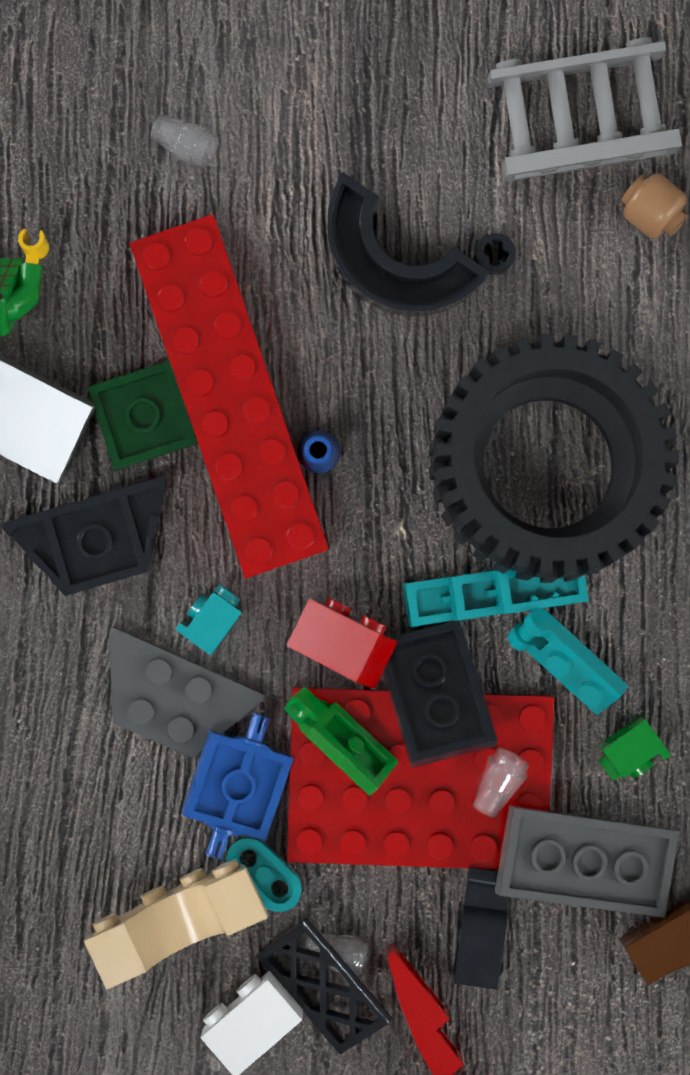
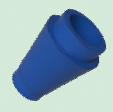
M314 430L308 432L301 438L298 444V460L306 470L312 473L328 472L339 461L340 445L337 439L327 431ZM316 442L323 443V446L327 447L326 455L320 459L312 457L310 454V447H313L312 444Z

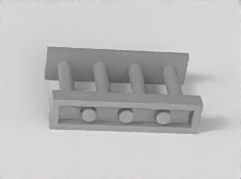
M644 37L626 42V48L529 64H522L521 59H511L497 63L496 69L489 72L487 78L488 88L504 86L514 149L510 151L511 156L505 157L501 165L504 182L675 154L682 147L680 130H667L666 125L661 124L651 61L660 60L666 51L665 41L652 43L650 37ZM633 64L644 128L640 129V135L623 138V132L617 129L608 68ZM590 71L600 135L596 137L597 142L580 145V140L574 137L564 76ZM547 79L557 142L553 144L554 149L537 152L536 146H531L521 83Z

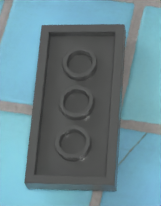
M509 805L495 893L505 897L665 918L679 831L672 828Z

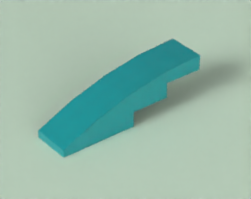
M509 569L504 574L491 570L403 583L408 627L587 602L589 599L586 578L583 575L576 580L564 582L563 578H558L552 583H539L540 577H532L528 581L515 578L517 572Z

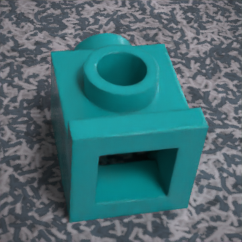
M219 584L209 598L202 593L187 613L188 616L193 618L192 622L188 624L183 620L175 630L211 656L243 613V610L237 606L241 599Z

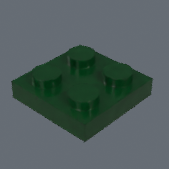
M170 360L87 387L91 401L96 404L94 410L114 471L198 445Z

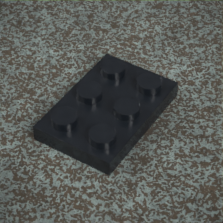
M453 621L391 637L398 642L383 671V677L411 768L496 746L498 739L460 621Z

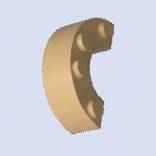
M233 859L216 867L209 874L205 873L204 868L197 869L179 879L182 885L166 891L164 885L154 888L141 896L143 904L119 917L117 913H113L93 923L95 932L87 937L84 943L106 990L146 973L166 957L191 944L218 934H227L229 936L267 919L269 915L246 865H239L237 859Z

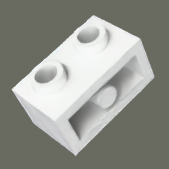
M270 971L261 978L256 974L252 975L237 989L236 992L239 995L237 999L227 1007L223 1002L220 1003L203 1019L206 1025L203 1027L201 1039L232 1075L241 1074L303 1019V1009Z

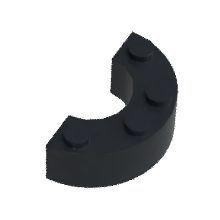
M342 172L336 182L329 202L327 214L328 242L338 272L356 295L370 305L385 312L401 316L420 317L449 310L465 301L479 289L490 272L454 247L442 259L426 266H407L391 259L379 247L373 233V217L379 205V196Z

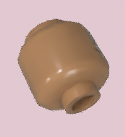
M655 173L649 177L642 174L628 188L621 199L625 204L623 209L625 219L650 239H656L665 232L670 237L673 236L688 218L682 212L687 204V196L660 173Z

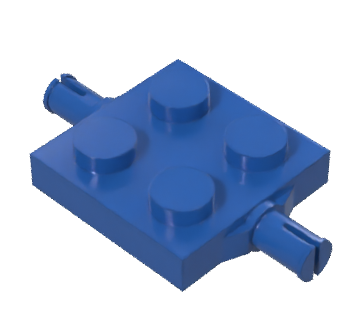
M253 712L245 737H231L212 730L208 732L181 814L184 817L204 822L213 829L208 848L205 851V854L212 858L215 856L216 859H223L230 835H247L266 841L294 759L289 754L270 749L262 742L271 719L268 716Z

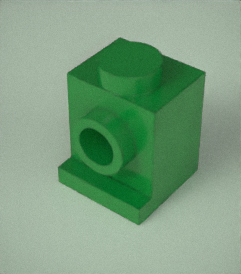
M641 716L636 717L597 745L604 755L598 759V762L612 781L619 777L624 779L628 775L632 779L642 775L653 766L654 763L651 759L656 755L663 760L671 756L649 723Z

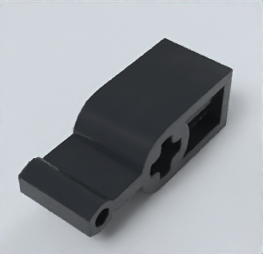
M468 868L464 904L461 910L452 971L454 984L498 990L509 897L499 896L495 893L498 870Z

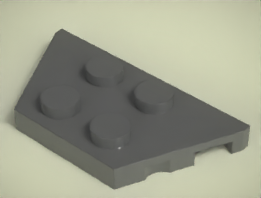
M112 626L109 631L112 716L114 724L194 758L202 751L209 730L223 734L263 701L265 693L115 626Z

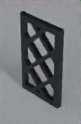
M307 917L303 918L298 925L263 948L256 955L259 961L303 1009L306 1016L339 1054L344 1053L394 1021L392 1016ZM306 932L319 947L320 952L300 948L299 936ZM274 953L290 955V972L284 971L272 957ZM299 958L320 963V980L300 975ZM329 966L336 967L348 981L350 987L329 982ZM300 986L320 990V1007L312 1004L300 990ZM329 993L350 998V1015L329 1009ZM359 1001L365 1002L378 1018L372 1021L359 1017ZM329 1020L350 1025V1036L343 1040L329 1024Z

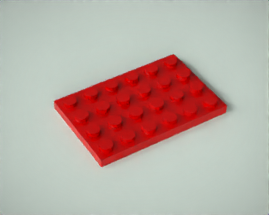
M293 687L292 697L303 687ZM306 687L320 701L323 699L331 705L336 701L398 760V764L380 787L370 796L308 739L305 733L298 727L299 724L292 719L290 756L294 759L290 768L287 862L499 869L509 805L550 811L554 696L483 693L498 739L497 745L411 768L388 690Z

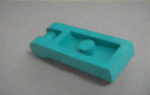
M534 608L525 616L524 622L516 624L508 632V640L513 648L518 651H527L596 715H599L619 699L628 687L618 675L543 608Z

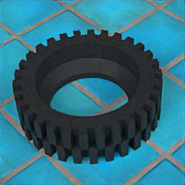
M542 334L532 344H530L528 337L516 340L508 350L505 345L497 348L487 360L482 358L473 366L468 375L465 374L446 402L433 431L436 434L430 444L429 456H433V463L429 467L430 480H436L437 487L432 492L435 503L442 502L445 507L441 517L446 526L454 523L459 531L454 537L462 546L468 541L476 548L472 553L475 558L481 562L489 558L495 562L492 569L502 574L510 569L517 572L515 577L517 579L528 581L532 577H540L539 583H552L558 578H563L564 582L576 580L586 574L590 576L610 566L637 548L644 541L643 538L653 532L660 522L657 520V517L664 513L670 504L671 499L667 498L666 494L675 488L678 476L670 474V469L679 463V450L669 451V444L677 439L675 426L664 428L662 421L671 414L665 402L655 407L651 398L659 390L652 381L645 387H642L636 381V378L643 371L635 363L627 371L618 365L624 356L623 354L613 349L606 357L598 354L602 343L591 339L584 347L576 346L578 336L565 334L559 343H553V334ZM535 401H554L569 405L589 417L604 436L611 457V478L603 500L583 520L558 528L533 526L513 517L493 496L484 472L486 442L494 425L506 413L518 406Z

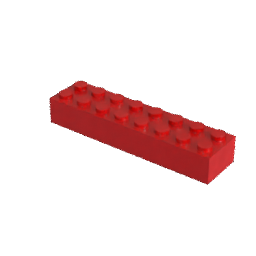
M211 214L130 242L136 265L244 578L246 579L328 551L327 541L214 215Z

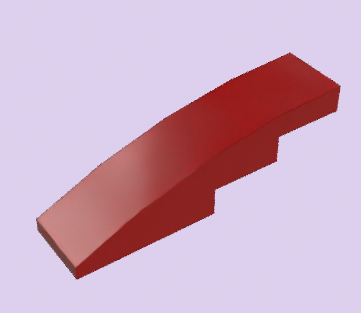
M392 943L386 948L387 958L397 997L415 1044L432 1075H456L455 1072L464 1065L462 1054L440 1028L450 1020L448 1009L396 945Z

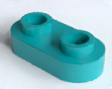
M242 836L231 844L227 852L226 862L237 859L239 865H246L260 898L267 909L274 912H285L292 909L298 903L302 891V884L298 874L263 840L251 836ZM245 850H252L257 856L256 862L245 864L241 860V853ZM277 880H282L287 883L288 891L284 894H276L272 889V884Z

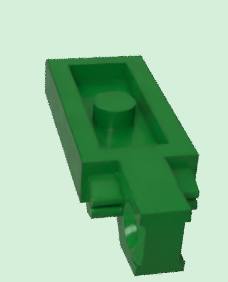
M304 686L284 707V710L291 718L299 724L298 727L305 733V736L369 796L380 787L398 764V760L336 701L332 705L323 699L320 701Z

